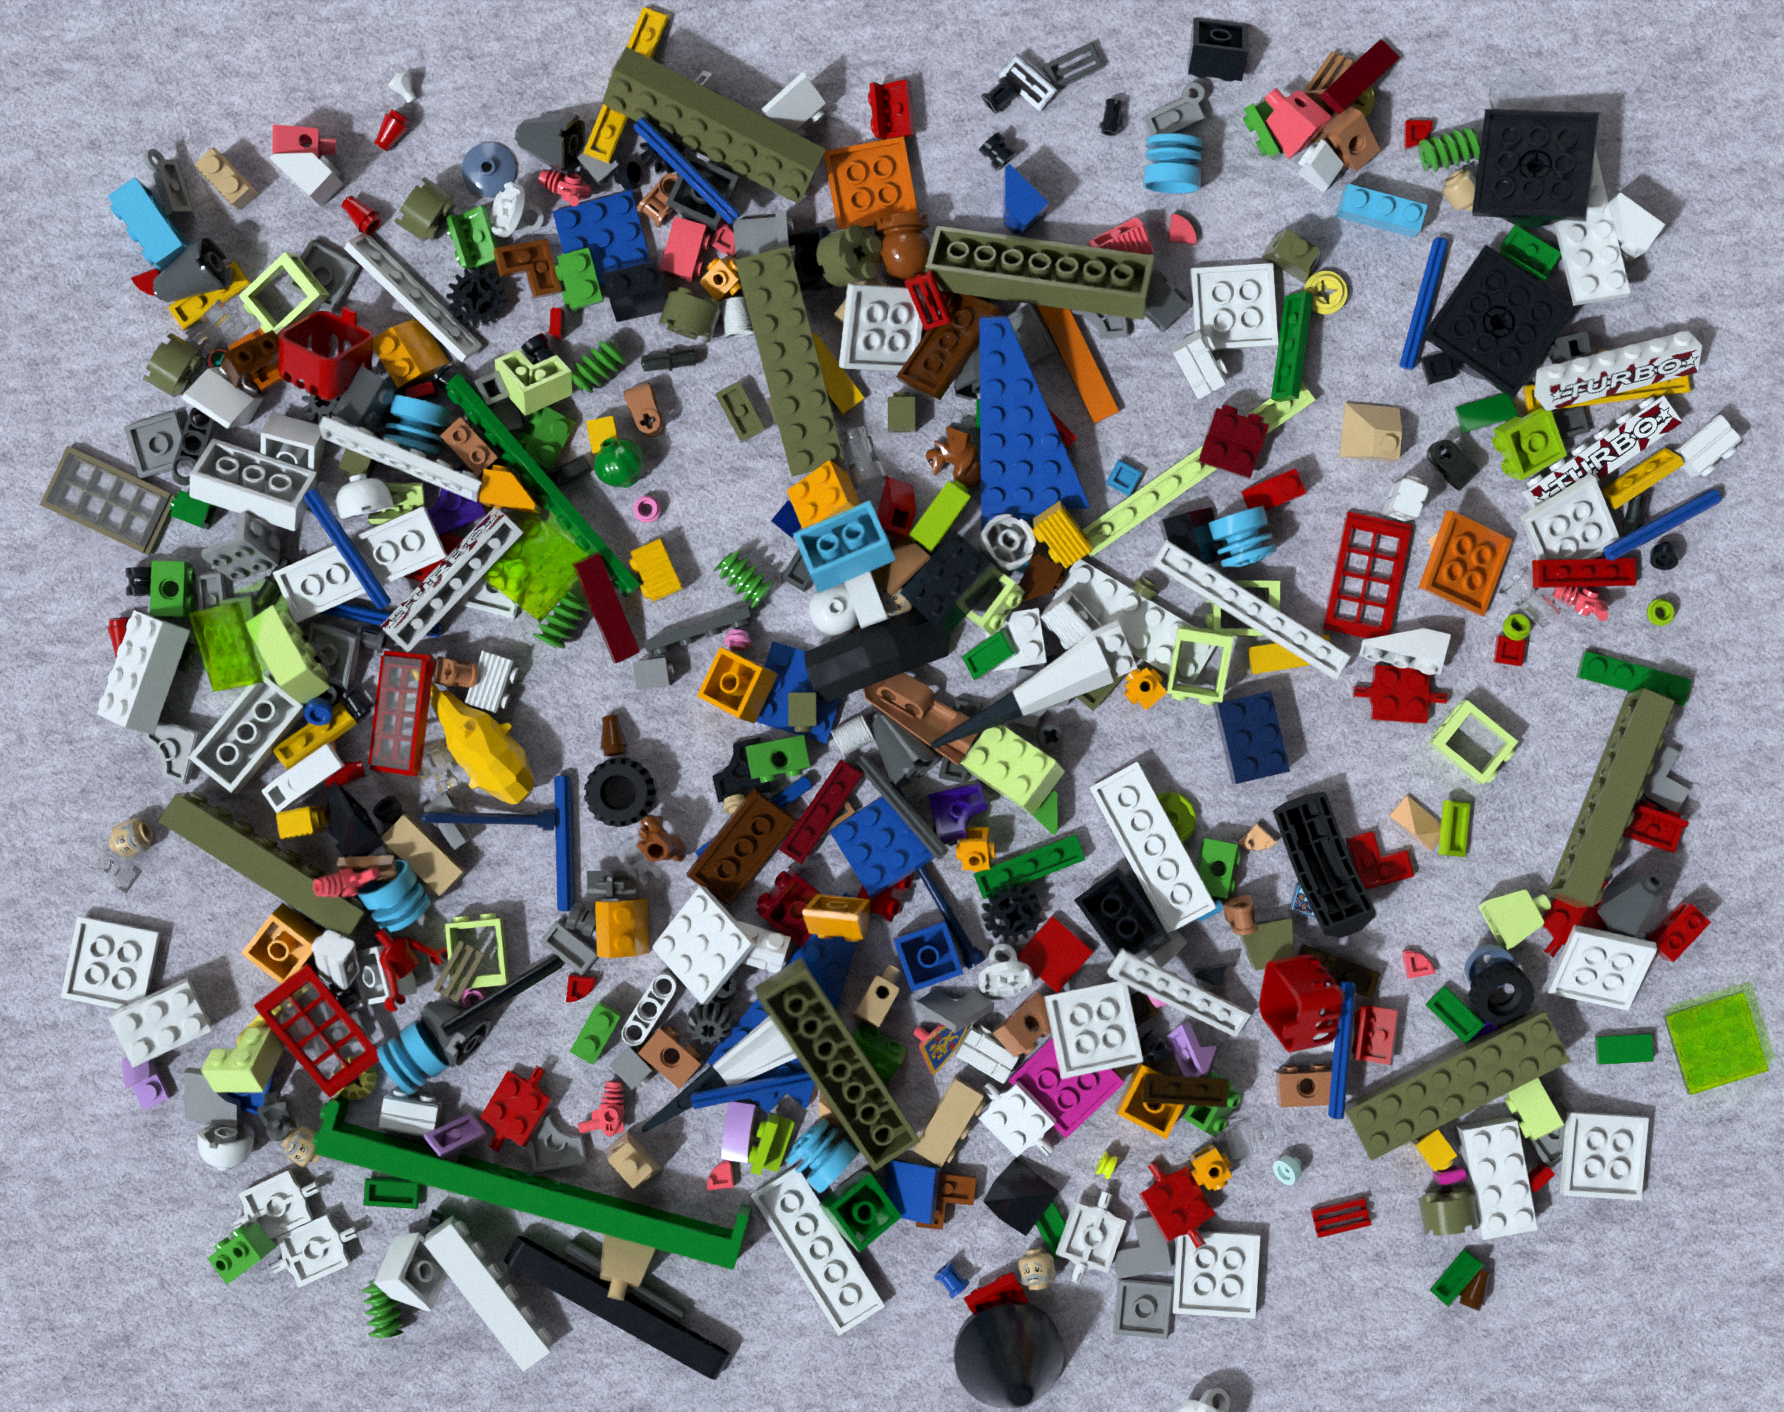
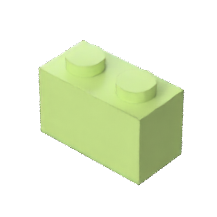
M1539 1078L1506 1093L1507 1097L1504 1098V1101L1510 1112H1516L1521 1122L1518 1123V1127L1525 1139L1530 1137L1532 1142H1535L1563 1128L1564 1123Z

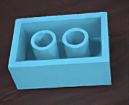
M132 178L108 195V198L113 203L110 209L119 220L122 219L129 226L125 229L135 243L138 242L144 248L141 253L149 264H154L158 270L165 269L190 245L172 218L166 215L164 207L153 191L137 178Z
M870 501L793 533L818 593L895 561V557Z

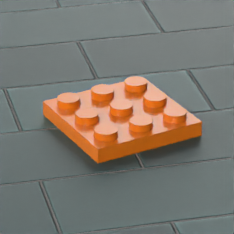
M904 136L825 151L824 160L837 230L853 225L862 226L865 229L874 227V221L879 218L884 223L892 221L891 215L918 213Z
M1446 510L1418 588L1473 614L1485 616L1512 539L1455 511Z

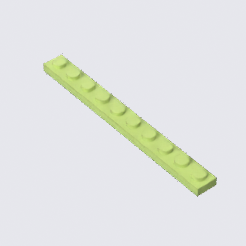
M1301 380L1299 399L1276 402L1270 398L1250 413L1265 418L1263 423L1269 424L1267 435L1313 403L1315 398ZM1202 446L1084 528L1082 531L1090 540L1093 549L1091 553H1088L1090 558L1217 470L1216 468L1197 463Z

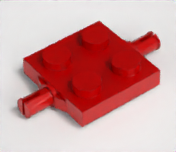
M1383 665L1373 666V680L1369 687L1353 686V691L1357 692L1352 693L1353 697L1369 698L1371 705L1370 720L1427 724L1430 703L1446 704L1447 699L1445 698L1448 697L1446 692H1431L1429 685L1430 675L1424 674L1420 670Z
M1606 880L1603 881V884L1601 886V888L1603 889L1608 884ZM1554 898L1551 902V909L1545 911L1542 915L1545 923L1542 927L1553 938L1544 952L1554 958L1561 946L1566 945L1574 925L1602 931L1606 925L1597 913L1601 901L1594 904V907L1576 908Z
M536 1065L529 1079L522 1078L511 1070L506 1072L480 1116L497 1132L489 1145L492 1150L499 1152L506 1138L513 1140L521 1147H527L554 1101L538 1085L546 1073V1070Z
M1158 1161L1147 1166L1156 1181L1150 1188L1141 1192L1139 1196L1166 1242L1168 1243L1178 1236L1188 1234L1196 1249L1206 1244L1198 1228L1204 1221L1216 1214L1188 1167L1186 1166L1176 1173L1165 1175Z

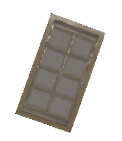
M67 445L40 505L150 556L171 512L170 504L175 495Z

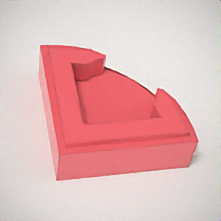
M1171 213L1168 242L1195 245L1196 233L1190 222L1180 215Z
M721 221L709 246L734 258V233L728 224Z
M1402 951L1407 978L1436 974L1432 963L1425 956L1415 951Z
M724 1160L715 1166L707 1182V1191L735 1187L732 1161Z

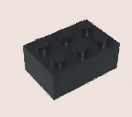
M955 531L903 588L900 594L932 624L948 636L1003 574Z
M1119 867L1074 899L1115 958L1123 949L1144 960L1171 941L1168 934Z

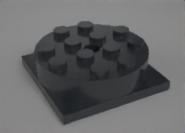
M1485 109L1472 215L1478 217H1501L1512 224L1524 227L1547 226L1561 220L1586 221L1590 188L1593 180V161L1599 113ZM1533 168H1541L1542 170L1536 173L1534 178V174L1531 173L1530 170H1532Z
M1485 245L1457 286L1448 294L1442 308L1422 337L1448 354L1453 364L1461 371L1475 378L1486 380L1513 399L1577 307L1488 245ZM1491 318L1500 321V330L1492 331Z

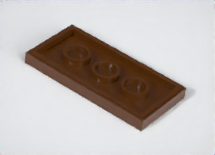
M953 293L946 303L952 318L951 322L929 329L897 374V379L908 386L941 400L980 343V316H998L1001 313L998 306L976 296Z
M753 788L687 871V877L700 886L706 887L714 896L731 906L796 824L797 819Z

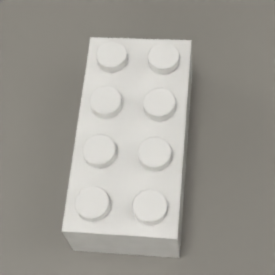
M212 438L190 473V497L237 513L247 512L255 519L295 531L309 508L303 499V495L311 489H316L317 472Z
M133 611L131 618L127 622V630L123 642L118 648L113 670L109 673L105 693L99 701L97 714L125 728L153 735L190 630L161 618Z
M259 672L188 758L228 791L238 794L273 753L272 748L280 744L303 717L305 706H302L279 688L278 684L268 676Z
M1510 1116L1457 1125L1456 1130L1463 1168L1467 1176L1466 1184L1469 1185L1470 1191H1473L1475 1194L1480 1227L1475 1229L1476 1234L1483 1240L1538 1230L1518 1121Z

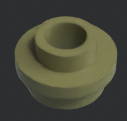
M1143 577L1142 580L1135 579L1133 590L1137 594L1150 601L1154 596H1158L1159 591L1155 589L1157 587L1155 582L1147 577Z

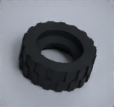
M1501 962V964H1492L1490 967L1484 968L1480 974L1474 977L1475 980L1471 982V989L1469 991L1471 999L1469 1000L1479 1016L1485 1022L1492 1023V1025L1504 1026L1517 1021V1019L1525 1016V1013L1532 1007V1002H1534L1535 997L1533 995L1535 991L1532 983L1524 972L1512 963ZM1504 984H1511L1514 987V993L1505 1002L1495 1005L1490 1002L1489 996L1497 987Z

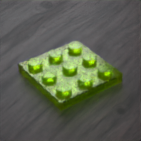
M531 513L518 527L523 534L480 578L541 623L578 581L572 563L589 555Z
M239 601L189 613L213 692L264 682L262 667L257 661L254 651V641L248 632L245 622L246 615Z
M1739 991L1663 1015L1687 1094H1697L1769 1071L1745 992Z

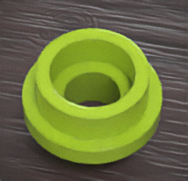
M1656 599L1648 605L1646 615L1653 625L1665 626L1673 620L1675 610L1672 603L1668 600ZM1659 607L1664 611L1661 618L1656 615V609Z
M1522 614L1509 615L1504 620L1502 626L1505 635L1515 641L1525 639L1531 630L1528 618ZM1512 625L1517 626L1520 631H1516Z

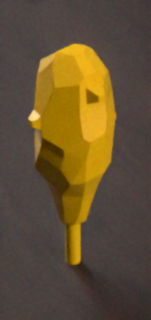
M411 669L410 674L419 683L420 670ZM432 682L430 694L432 699L430 704L443 726L447 748L471 779L469 783L471 789L481 788L495 798L509 804H518L525 801L530 796L535 781L525 750L510 736L511 724L505 723L500 725L488 713L467 706L448 690L440 691Z

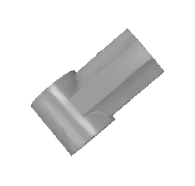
M445 792L423 807L425 812L460 813L458 805L448 792ZM432 823L440 829L453 851L475 838L466 824Z

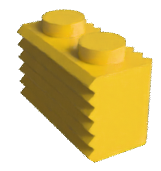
M1058 501L1033 518L1035 528L1032 529V532L1040 543L1044 541L1050 547L1048 553L1056 564L1061 562L1065 568H1068L1074 562L1092 552L1090 540L1061 501Z
M657 539L630 551L633 558L628 561L634 574L639 573L644 582L639 586L646 600L651 598V601L656 603L684 590L662 539Z
M319 805L277 812L276 818L280 838L284 840L323 833L325 827L328 826V820L325 816L326 811L322 810Z

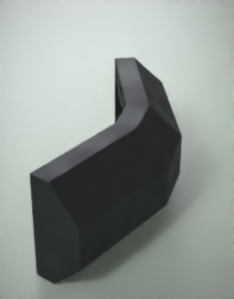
M915 609L804 652L805 667L813 689L823 703H828L880 681L948 656L950 634L946 636L919 610Z
M1326 792L1303 795L1287 801L1274 809L1273 814L1292 867L1325 936L1343 938L1362 931L1377 916L1376 909L1346 850Z

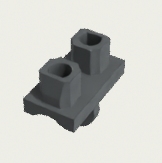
M588 870L586 898L637 899V871Z
M280 1091L263 1094L264 1106L257 1108L258 1116L266 1127L267 1136L275 1142L285 1140L293 1127L297 1129L296 1119L287 1103L283 1102Z

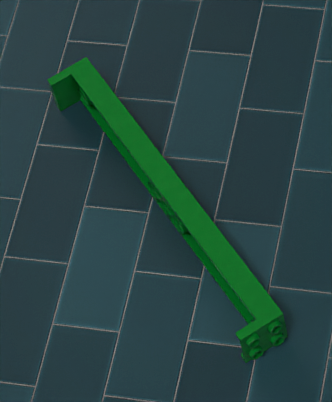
M342 1094L334 1096L329 1102L323 1104L320 1118L323 1119L322 1127L316 1130L312 1143L316 1146L314 1152L316 1155L734 1270L752 1206L741 1203L734 1229H730L462 1154L459 1155L458 1161L454 1163L440 1158L430 1145L344 1122L350 1099L341 1096Z

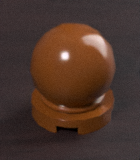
M917 212L891 215L892 221L882 223L881 218L875 220V235L883 237L880 250V264L883 270L893 278L906 280L908 277L914 278L917 274H923L931 248L928 237L922 232L929 228L927 214L922 215L921 218H919Z

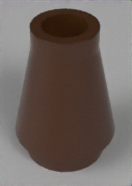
M618 715L602 717L600 750H603L606 757L625 754V747L628 745L621 729Z
M1480 1270L1459 1295L1461 1296L1459 1303L1480 1311L1482 1305L1485 1306L1490 1273Z

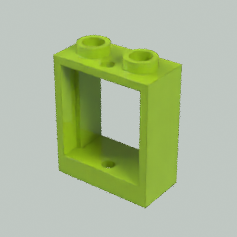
M947 481L913 528L909 538L926 552L932 554L969 503L971 497L968 495L969 489L958 481L954 483Z

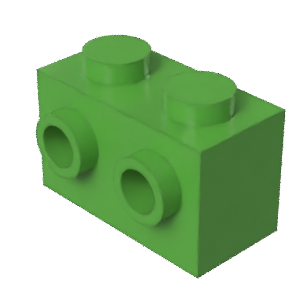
M1211 1070L1207 1077L1223 1078ZM1228 1081L1227 1108L1190 1105L1183 1119L1204 1132L1217 1137L1218 1133L1225 1129L1228 1123L1227 1118L1232 1109L1239 1105L1243 1089Z
M257 1221L248 1228L245 1224L241 1225L231 1233L233 1237L231 1241L228 1237L224 1238L214 1246L216 1252L207 1258L227 1285L277 1248Z

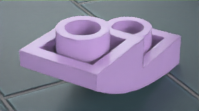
M729 1102L722 1141V1160L749 1164L747 1161L755 1138L752 1132L758 1110L756 1105Z

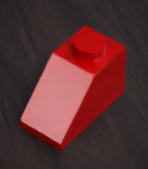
M1296 468L1241 491L1248 510L1264 506L1265 511L1306 494Z

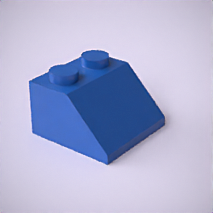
M1008 164L1005 167L1003 177V218L1006 220L1004 225L1013 234L1018 232L1023 237L1046 214L1049 202Z

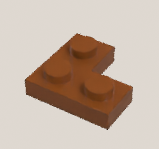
M547 239L497 247L493 250L500 277L526 273L533 299L556 295L562 291Z
M940 1172L934 1223L916 1222V1227L943 1230L946 1203L973 1206L976 1176Z

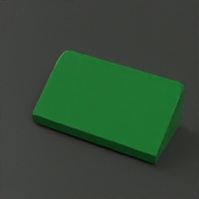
M1504 393L1455 407L1462 434L1518 417L1511 398Z

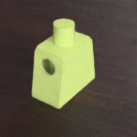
M1525 889L1489 899L1478 907L1497 943L1506 950H1509L1545 924L1541 913L1551 909V904L1544 894L1532 899L1529 892Z

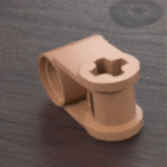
M669 173L664 175L637 207V211L639 213L644 212L655 222L657 228L661 227L673 212V209L666 205L670 195L666 193V187L669 183L676 182L678 176Z
M650 382L623 391L638 429L647 437L658 436L663 431L664 423ZM650 417L654 421L652 423L653 428L651 429L646 426L647 419Z
M438 656L433 683L472 688L478 679V667L475 663Z
M1250 894L1222 899L1226 922L1229 923L1234 934L1247 935L1258 930L1254 919V902Z

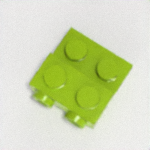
M1543 406L1522 418L1514 417L1493 429L1495 437L1492 438L1493 446L1498 452L1502 453L1504 459L1501 462V468L1507 476L1522 481L1567 456L1552 411H1546Z

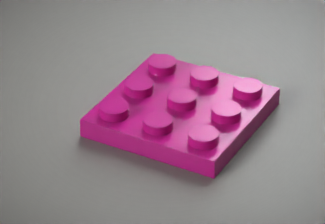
M1052 1036L1008 1078L1012 1085L1019 1081L1057 1120L1053 1126L1065 1138L1069 1137L1125 1083V1080L1113 1068L1061 1079Z

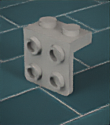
M786 210L775 211V217L736 220L733 223L736 259L789 246L793 262H796L795 245H789V235H794L793 218H787Z
M247 512L236 515L235 538L202 550L201 558L231 580H242L279 566L280 538Z

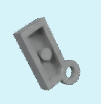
M1195 82L1188 83L1182 91V99L1144 115L1143 120L1150 135L1177 133L1204 121L1205 117L1199 106L1204 97L1203 87ZM1195 89L1198 92V97L1190 98L1188 91Z
M156 149L148 150L144 154V161L149 169L156 171L153 173L166 215H188L194 212L177 160L164 159L163 155ZM152 156L156 159L157 164L152 160Z

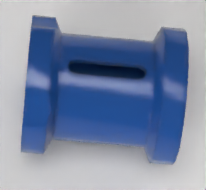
M952 1261L946 1263L934 1275L935 1280H940L949 1291L950 1298L957 1296L970 1283L968 1279H963L956 1271Z

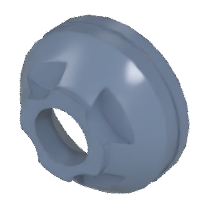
M1489 944L1476 949L1465 963L1464 970L1468 982L1471 985V982L1475 980L1474 977L1492 964L1506 962L1507 964L1512 963L1515 965L1513 956L1504 947L1496 944ZM1490 955L1491 959L1486 965L1480 966L1477 964L1480 957Z

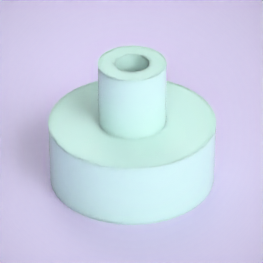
M1284 1155L1273 1164V1171L1282 1183L1292 1185L1302 1176V1162L1297 1157L1292 1158Z

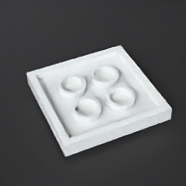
M1273 263L1190 269L1194 333L1200 331L1203 338L1208 335L1216 350L1278 346Z
M848 284L839 367L843 369L901 370L921 341L922 322L907 287ZM916 288L925 308V299L920 288Z
M1588 474L1519 517L1538 560L1596 559L1604 554L1603 549L1605 546L1620 539L1597 480L1591 474Z
M699 887L652 945V948L701 1004H708L757 943L706 887Z
M78 916L61 998L120 1009L148 996L161 932Z
M1574 925L1547 985L1548 994L1628 1011L1657 951L1656 942Z
M1116 981L1044 996L1061 1079L1143 1062L1128 986L1126 984Z
M1567 1111L1559 1194L1576 1197L1642 1200L1649 1118L1644 1116Z
M1198 1230L1206 1244L1197 1249L1188 1234L1178 1236L1176 1238L1172 1312L1175 1314L1255 1319L1260 1235Z

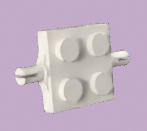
M990 1081L981 1088L992 1099V1102L980 1114L979 1119L1016 1157L1034 1145L1046 1156L1054 1150V1147L1043 1136L1057 1120L1019 1081L1002 1092H999Z
M291 1169L240 1192L238 1195L244 1205L245 1215L231 1221V1226L242 1222L232 1229L235 1231L243 1224L251 1226L257 1221L269 1238L273 1239L311 1221L314 1217L307 1205V1197L321 1192L320 1186L310 1191V1189L319 1185L318 1182L314 1181L302 1188L297 1183Z
M1101 1191L1097 1207L1086 1206L1074 1201L1055 1253L1069 1259L1076 1265L1070 1281L1082 1284L1086 1269H1097L1105 1273L1109 1272L1126 1224V1220L1115 1217L1107 1211L1113 1195Z
M328 1213L279 1235L276 1238L282 1249V1259L268 1264L269 1270L273 1269L270 1273L275 1275L287 1269L294 1276L298 1288L350 1265L351 1261L345 1250V1242L359 1237L358 1231L355 1232L357 1228L352 1226L345 1231L339 1232Z

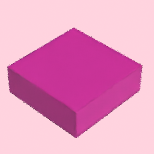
M1458 1165L1448 1167L1443 1171H1432L1434 1181L1439 1185L1467 1180L1466 1171Z

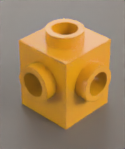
M731 256L714 259L707 266L709 271L699 281L717 301L727 299L730 295L734 297L742 290L735 262L736 258Z
M1137 667V669L1131 671L1125 677L1128 682L1123 685L1126 689L1123 694L1132 705L1138 703L1144 711L1148 710L1167 694V691L1160 684L1163 682V679L1154 669L1149 671L1146 667L1140 671ZM1141 682L1147 685L1145 692L1140 689Z
M989 827L966 828V837L960 838L959 843L956 844V858L961 860L962 870L974 872L990 870L991 859H996V844L990 841Z
M1213 1144L1188 1157L1195 1169L1191 1171L1192 1176L1198 1186L1204 1184L1208 1191L1212 1188L1214 1190L1223 1188L1228 1184L1227 1180L1232 1177L1228 1170L1232 1168L1229 1159L1225 1153L1219 1154Z

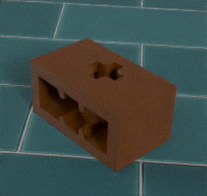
M271 330L224 352L221 367L235 388L278 368L279 338Z

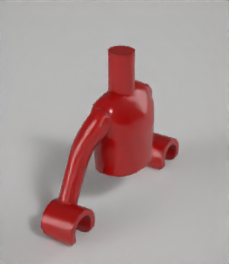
M381 928L375 933L376 937L385 947L380 954L379 962L387 976L391 990V996L385 999L384 1006L387 1011L395 1012L398 1011L395 1001L399 1005H403L406 1002L405 996L399 994L397 979L399 980L407 976L420 962L411 948L429 955L431 963L435 966L443 965L441 957L448 959L447 948L436 950L407 936L392 939L388 932Z

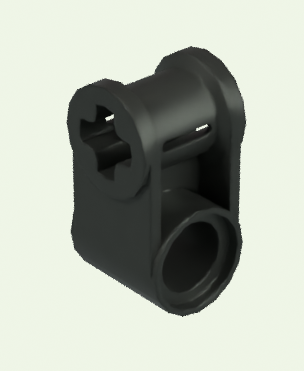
M1450 440L1435 442L1428 448L1427 457L1430 463L1458 491L1465 487L1480 472L1478 466ZM1441 448L1446 449L1444 453L1445 457L1440 458L1438 456L1441 453Z

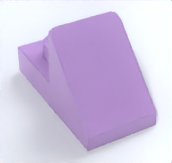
M1181 1024L1167 1036L1183 1076L1203 1077L1208 1072L1216 1046L1200 1048L1191 1024Z
M128 1058L122 1060L124 1085L126 1088L133 1087L143 1110L171 1098L154 1059L133 1068Z
M470 1113L426 1133L424 1138L440 1158L456 1163L461 1150L484 1140L486 1132Z

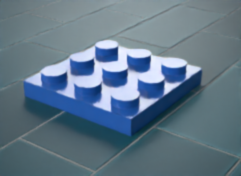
M631 190L578 204L577 206L552 211L563 253L566 254L589 247L599 285L605 284L603 268L650 258Z
M772 641L765 667L776 672L778 675L756 722L793 734L804 735L806 738L827 744L841 697L828 703H823L817 695V726H811V732H795L794 726H788V693H816L805 667L804 652L806 651Z
M896 788L900 792V794L905 798L900 788ZM883 796L829 831L872 899L935 859L932 853Z

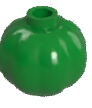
M611 437L604 440L600 445L601 449L596 453L594 461V471L597 477L605 484L618 488H627L637 483L645 464V456L641 447L635 442L624 438L615 440V438Z

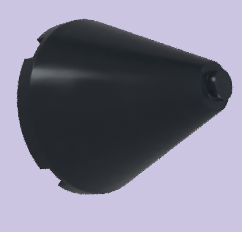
M1003 1300L1000 1301L1001 1304L986 1309L985 1307L978 1309L963 1323L954 1343V1364L962 1386L978 1401L996 1408H1024L1044 1396L1055 1384L1062 1370L1064 1348L1055 1323L1044 1311L1027 1302Z

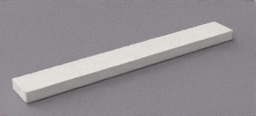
M1168 540L1164 541L1151 563L1160 571L1334 680H1338L1351 658L1346 652Z

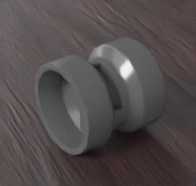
M575 902L565 927L571 930L578 929L583 935L591 938L596 928L595 910H587L584 905Z

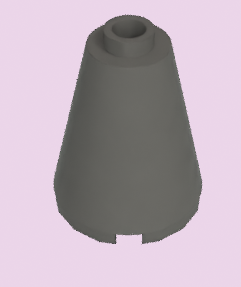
M200 237L154 278L153 292L158 299L169 303L223 290L232 285L231 266L225 267L223 260L226 259V256L220 247L210 238L202 239Z
M880 711L871 718L873 722L870 725V729L891 784L895 789L910 784L909 779L915 776L920 778L938 763V758L940 757L934 749H931L928 744L888 715Z

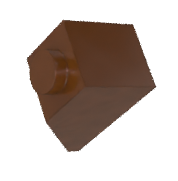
M1034 553L1018 584L1025 591L1020 604L1048 595L1052 592L1053 588L1059 590L1065 578V575L1061 574L1064 567Z

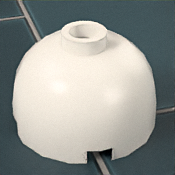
M366 474L349 477L350 483L341 487L336 499L337 511L341 520L394 507L388 487L376 478H367Z
M1010 514L998 515L990 520L979 537L981 554L998 570L1002 571L1016 570L1032 557L1033 548L1036 544L1035 536L1027 522L1022 519L1017 520L1011 517L1012 515Z
M841 583L821 593H818L817 590L813 593L809 602V615L812 623L821 632L829 636H843L852 632L859 625L845 583Z
M242 1122V1127L237 1129L206 1123L203 1125V1130L199 1129L197 1133L199 1154L206 1163L216 1167L218 1170H230L246 1161L252 1152L254 1145L253 1127Z

